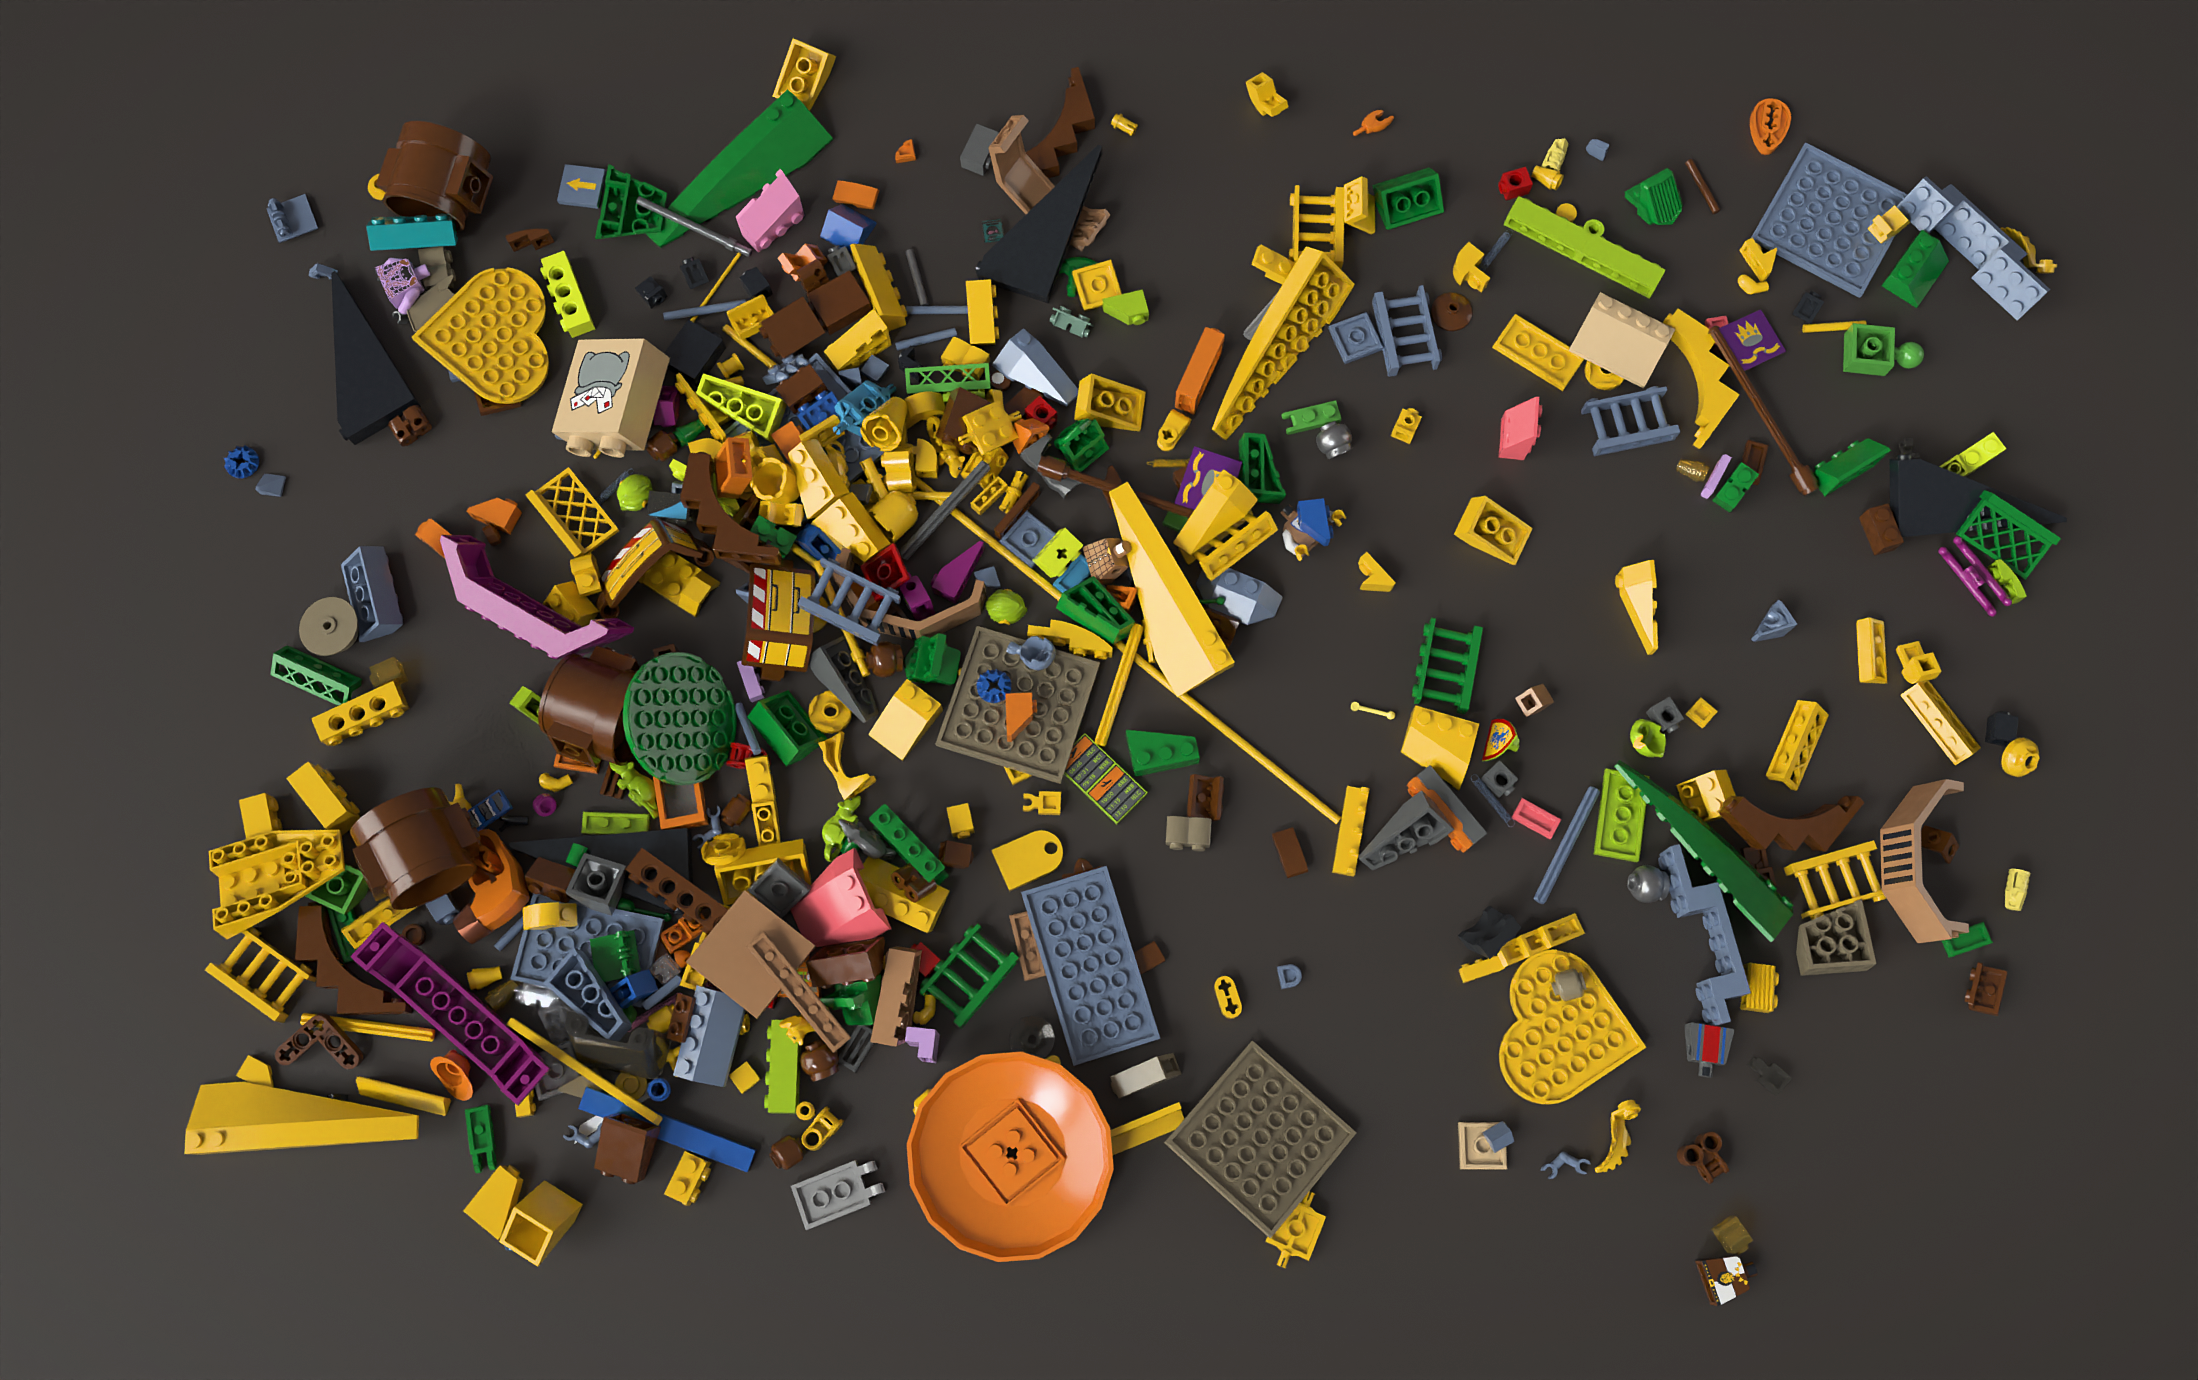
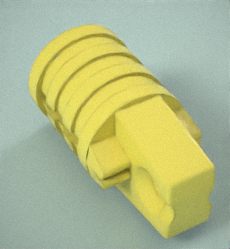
M1565 138L1555 139L1541 167L1560 170L1569 144Z
M2009 869L2007 887L2005 889V907L2009 910L2021 911L2027 895L2031 873L2020 869Z

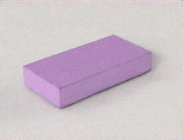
M1725 454L1719 459L1701 492L1702 497L1708 499L1714 492L1732 457Z

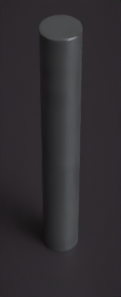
M909 249L905 253L920 305L929 306L914 251Z

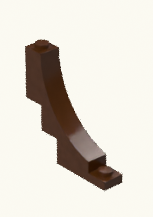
M1079 67L1071 68V77H1068L1070 87L1066 88L1064 107L1056 125L1043 141L1026 152L1047 178L1060 175L1057 157L1077 152L1075 134L1095 129V117Z
M705 452L689 453L680 500L684 508L699 509L696 524L700 533L716 535L713 545L716 558L781 565L782 556L779 548L772 545L763 546L759 535L748 531L736 523L718 503L713 484L715 464L711 455Z
M1731 796L1723 802V807L1718 813L1752 848L1766 849L1774 840L1782 849L1796 851L1804 841L1813 851L1826 852L1864 804V801L1859 796H1844L1838 801L1837 805L1824 804L1818 809L1802 816L1779 818L1758 809L1745 797Z
M309 902L307 906H299L295 960L302 963H317L316 987L338 989L337 1014L344 1016L412 1014L413 1007L406 1003L404 999H391V993L369 985L344 964L332 937L330 916L326 907L318 902Z

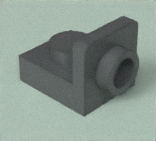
M837 245L828 250L829 255L825 257L829 260L837 277L847 271L851 272L857 269L846 246L840 248Z

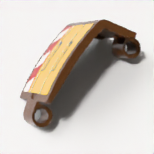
M658 518L651 520L620 549L599 578L602 592H600L596 605L601 616L604 619L617 618L620 613L618 604L644 573L668 551L672 550L686 556H692L698 565L705 567L714 560V554L710 547L704 541L694 538L690 530ZM607 605H609V607H611V608H609V609H604L605 606H607Z

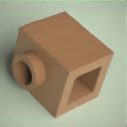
M1544 684L1531 687L1515 698L1526 717L1537 714L1554 703Z

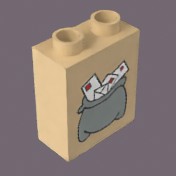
M645 339L578 340L552 433L567 442L566 450L582 457H590L592 450H599L606 455L619 458L624 457L626 450L644 451L670 358Z

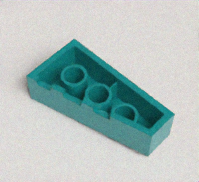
M437 214L433 217H427V215H417L414 217H372L366 225L371 251L454 246L458 242L455 219L452 216H448V214Z

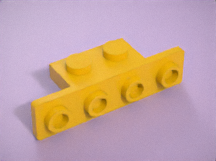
M680 373L676 374L677 383H675L677 390L680 394L686 395L691 409L697 410L703 425H708L711 429L712 437L722 444L727 438L720 426L733 418L704 401L692 390Z

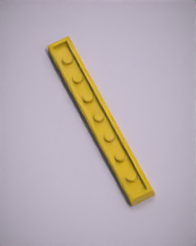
M510 1018L506 1024L652 1123L659 1125L663 1120L660 1115L520 1021Z

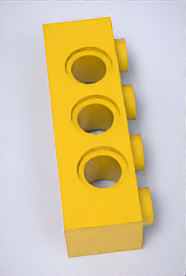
M392 681L311 719L320 741L327 746H336L342 743L343 739L350 736H358L369 727L380 726L384 723V720L391 717H399L410 708L401 687ZM385 702V707L382 710H378L379 705ZM365 711L364 717L358 720L359 714ZM341 721H345L344 726L338 729V724Z

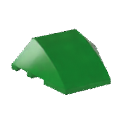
M608 164L605 180L606 187L595 239L661 232L663 216L636 202L638 197L641 196L665 208L667 193L646 182H640L632 178L630 174H624Z

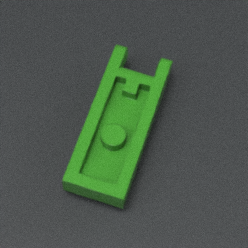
M1336 400L1285 412L1281 415L1283 420L1289 418L1292 420L1293 427L1286 429L1288 435L1319 428L1334 421L1340 423L1342 420Z

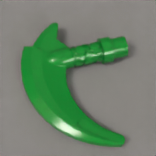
M1073 257L1064 260L1065 263L1062 264L1059 274L1065 273L1068 275L1067 296L1074 297L1077 291L1072 271L1097 264V262L1083 257Z

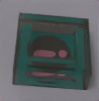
M1002 219L982 221L984 243L997 242L1004 236Z

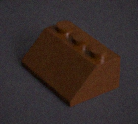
M884 936L823 946L806 961L812 986H822L823 989H826L838 983L850 985L857 980L869 982L876 979V976L883 970Z

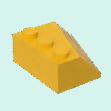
M1415 706L1411 713L1401 753L1422 767L1427 768L1431 765L1441 779H1444L1459 791L1470 762L1479 724Z

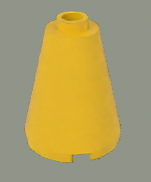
M892 397L864 418L861 434L869 446L881 448L880 451H892L900 444L908 410L907 403L900 397Z

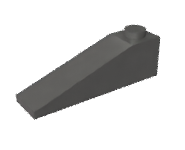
M843 635L812 652L808 665L814 675L864 723L877 716L879 712L871 690L866 687L864 681L866 677H862L857 663L853 662L850 655L852 653Z
M1421 790L1401 806L1358 857L1371 870H1375L1396 861L1399 855L1409 851L1412 854L1417 852V848L1427 843L1431 846L1451 833L1454 828L1435 802Z

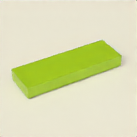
M583 812L581 834L608 835L649 831L651 815Z

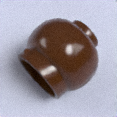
M880 641L878 646L872 645L870 652H866L867 668L872 669L876 676L882 678L890 677L895 672H902L903 655L900 644Z
M822 1039L805 1046L806 1050L800 1057V1063L803 1071L810 1075L812 1081L824 1079L840 1070L838 1066V1051L836 1050L833 1053L826 1043H823Z

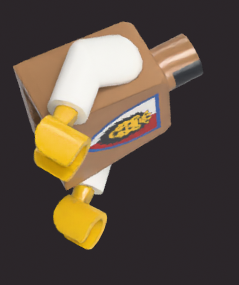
M1287 505L1281 511V515L1288 520L1284 524L1283 540L1285 548L1296 555L1298 561H1301L1305 555L1309 556V551L1319 542L1299 528L1297 511L1291 505ZM1342 510L1330 511V518H1327L1328 526L1332 525L1333 527L1332 522H1335L1336 526L1340 527L1342 523L1339 519H1346Z

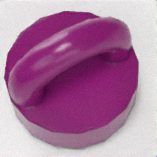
M548 793L538 795L533 801V809L538 815L543 817L551 815L557 806L556 800Z

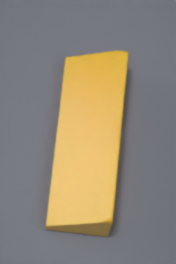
M1870 617L1858 620L1856 624L1859 680L1863 683L1885 684L1887 683L1884 621Z

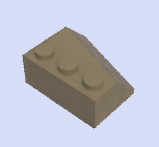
M1862 899L1799 926L1796 956L1801 976L1867 971L1876 965Z

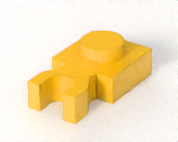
M1039 791V797L1024 793L1023 798L1032 801L1030 806H1023L1024 812L1038 809V815H1060L1061 792Z

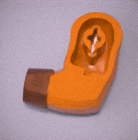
M483 829L478 832L481 838L479 839L481 842V846H479L480 854L471 858L477 866L475 874L468 880L476 894L473 903H468L453 918V924L457 931L471 944L476 943L510 921L523 909L530 899L521 865L497 833L490 829Z

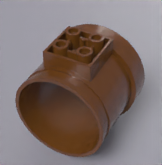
M409 121L403 124L396 148H388L376 186L385 192L383 197L384 205L396 215L405 217L427 215V217H433L437 214H448V216H452L455 219L456 231L460 233L464 230L465 220H467L469 212L479 214L482 212L493 176L488 172L491 156L479 143L453 129L430 122Z
M596 646L590 658L571 653L556 665L542 693L538 722L540 730L547 734L557 754L597 768L601 759L619 766L626 765L634 759L635 756L629 747L624 731L623 705L627 688L635 673L640 669L636 658L629 654L622 655L616 653L615 650L609 647L602 648Z
M437 787L422 788L394 797L364 814L352 826L350 834L357 846L352 850L356 863L375 901L389 897L392 908L396 910L418 907L452 892L475 874L477 866L471 858L480 854V835L476 827L471 828V818L467 809H461L459 803L450 805L442 789Z

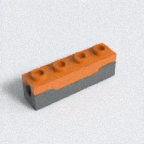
M1431 765L1407 784L1408 792L1412 797L1422 790L1435 802L1451 823L1454 830L1448 836L1451 838L1450 842L1456 850H1461L1462 853L1466 852L1487 834Z

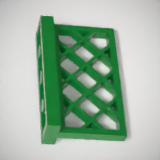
M1984 490L1979 496L1981 498L1980 502L1957 531L1956 535L1994 560L2001 559L2014 573L2026 580L2051 545H2057L2061 538L1995 494ZM1986 506L1990 509L1991 518L1981 520L1980 512ZM2006 519L2008 529L1998 531L1996 520ZM1992 522L1993 532L1982 534L1981 524ZM1977 525L1978 536L1968 537L1965 535L1970 526ZM2023 530L2025 540L2015 542L2013 532ZM2009 533L2010 543L1999 545L1998 535ZM1993 536L1995 547L1985 548L1983 538ZM2040 541L2043 543L2038 552L2031 553V542ZM2025 544L2027 554L2016 556L2015 546ZM2010 547L2012 558L2002 559L2000 549ZM2027 558L2028 566L2021 572L2018 570L2017 560Z

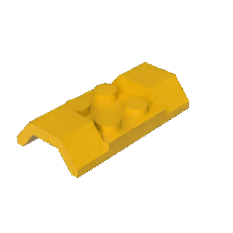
M671 550L655 562L638 580L694 617L698 616L701 604L710 591L720 585L718 580Z

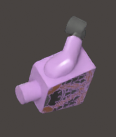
M389 258L383 265L375 267V273L379 276L377 281L382 283L389 301L398 309V311H394L392 314L394 318L399 319L397 323L407 324L409 321L407 309H410L420 294L424 292V287L420 280L431 274L426 264L414 268L409 259Z

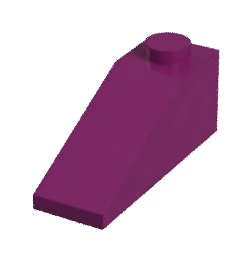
M977 542L941 568L939 574L933 576L931 581L933 594L955 604L957 603L985 550L984 542Z

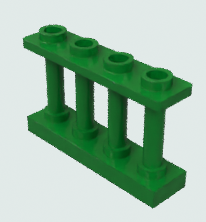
M1431 618L1429 623H1425L1423 629V636H1426L1425 644L1421 643L1419 651L1422 661L1421 664H1417L1415 676L1419 678L1418 683L1414 684L1412 689V697H1415L1414 704H1419L1423 696L1454 703L1457 706L1456 713L1466 714L1470 705L1483 627L1474 626L1471 632L1462 633L1435 627L1436 618ZM1433 635L1463 641L1468 645V650L1462 654L1431 647ZM1429 656L1461 662L1462 665H1465L1464 672L1457 674L1428 668ZM1425 676L1457 682L1458 685H1461L1460 693L1451 694L1423 688Z
M883 804L869 817V820L874 825L873 829L907 864L910 863L927 882L930 883L935 880L936 884L940 886L949 877L944 870L945 866L886 804Z
M979 923L975 927L971 925L964 933L965 939L960 944L957 942L950 949L949 953L951 955L946 961L942 959L934 969L936 973L931 978L927 977L920 985L921 990L919 993L925 997L929 992L954 1013L956 1019L953 1022L961 1029L1020 961L1015 953L1011 952L1010 955H1004L979 934L982 930V926ZM972 941L976 942L998 961L999 968L995 972H989L964 951ZM957 958H960L984 979L983 982L985 984L980 990L974 989L950 969ZM943 975L969 996L968 999L971 1001L966 1007H960L935 986Z

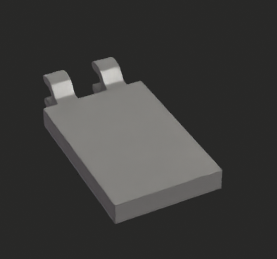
M854 1160L792 1185L791 1188L805 1230L812 1229L872 1205L870 1197L886 1192L883 1183L866 1188L862 1175L878 1170L876 1162L870 1161L859 1166L857 1160Z

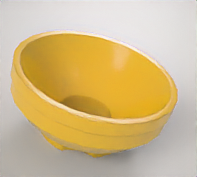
M2024 737L2010 742L2002 755L2001 764L2003 770L2015 777H2022L2034 771L2040 759L2038 746L2030 739ZM2032 756L2028 766H2025L2027 758Z

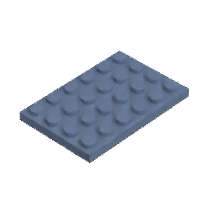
M533 894L530 905L563 902L553 901L549 897L540 894ZM570 899L568 903L577 904V926L552 927L545 930H523L511 980L547 987L544 982L573 947L584 951L594 966L590 939L616 934V932L623 930L625 932L635 931L641 971L649 969L652 974L660 942V933H662L665 919L615 909L611 916L591 910L577 900ZM624 978L604 983L608 989H611ZM645 999L633 1004L632 1006L643 1008L642 1003L645 1001Z

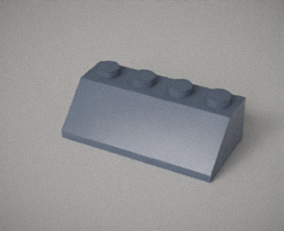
M359 546L341 564L349 601L358 617L359 642H366L392 634L403 625V616L398 606V596L393 586V576L390 574L388 566V556L383 546Z
M697 985L694 994L696 1001L686 1041L681 1043L673 1075L694 1082L726 1087L746 1010L720 989Z

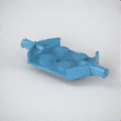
M868 380L863 382L835 405L834 408L840 423L833 427L834 433L836 432L837 435H840L846 429L862 437L861 427L864 418L891 398L890 395L896 391V387H893V384H889L886 388H882ZM864 402L869 403L872 408H868Z

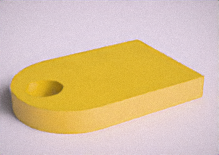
M1042 830L1034 831L992 850L1009 892L1054 872L1063 859V848L1060 840L1054 834ZM1048 843L1056 844L1057 851L1054 854L1046 853L1045 846Z

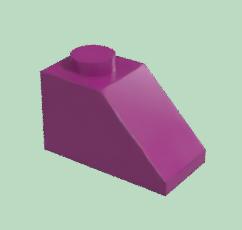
M662 386L653 417L654 425H661L662 427L676 425L679 418L681 395L676 386Z

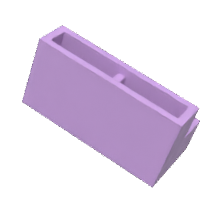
M907 1027L905 1042L910 1046L919 1047L918 1058L922 1062H937L940 1034L935 1029Z

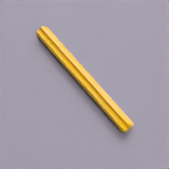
M1134 623L1130 631L1095 738V743L1099 746L1105 747L1144 630V627L1140 624Z
M303 1013L300 1024L304 1025L317 1014ZM330 1016L343 1031L430 1042L434 1040L436 1034L434 1029ZM322 1020L318 1021L319 1023L316 1027H322L324 1024Z

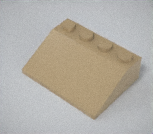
M1600 292L1569 351L1644 388L1675 329Z

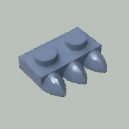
M790 354L782 359V364L769 368L767 370L768 374L762 379L766 385L785 380L789 377V374L796 372L799 369L798 367L807 364L808 360L802 354L796 356Z

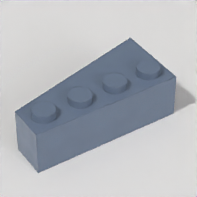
M573 947L546 979L544 984L604 1038L618 1043L632 1027V1024L584 951Z

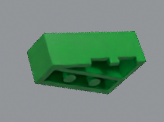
M1244 432L1239 440V461L1242 462L1239 480L1258 499L1257 502L1280 504L1285 498L1286 493L1282 489L1279 473L1275 469L1266 435Z
M1094 576L1063 592L1056 606V609L1111 645L1128 637L1135 623L1132 617Z
M1126 730V740L1135 777L1199 764L1200 756L1195 737Z

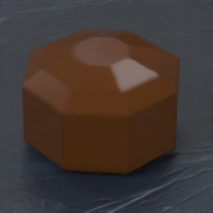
M489 524L483 527V533L491 546L494 547L501 543V535L494 525Z

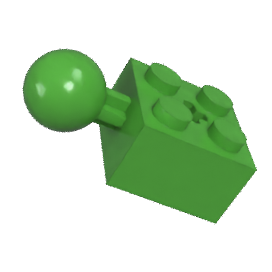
M1853 323L1844 333L1843 372L1885 376L1894 367V360H1897L1900 366L1910 369L1920 365L1924 359V350L1916 342H1906L1899 348L1895 347V328Z

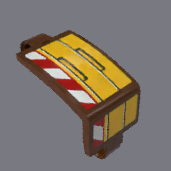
M782 559L781 565L750 564L747 624L741 664L744 666L761 667L760 680L780 682L781 678L784 677L785 670L806 672L808 668L813 641L814 615L800 609L798 602L801 596L806 599L808 596L811 597L815 589V572L793 568V560Z

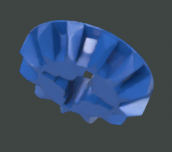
M236 446V449L229 451V455L224 458L225 469L235 478L251 476L259 465L258 454L247 446ZM243 457V459L247 462L241 463L239 466V464L235 462V460H241V458Z
M998 669L987 670L985 673L980 674L977 681V692L986 702H1001L1006 699V693L1011 692V680L1005 672ZM999 680V689L993 688L989 691L990 684L988 681L994 683Z

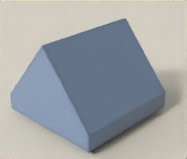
M1503 1121L1482 1132L1494 1153L1514 1142L1511 1130Z

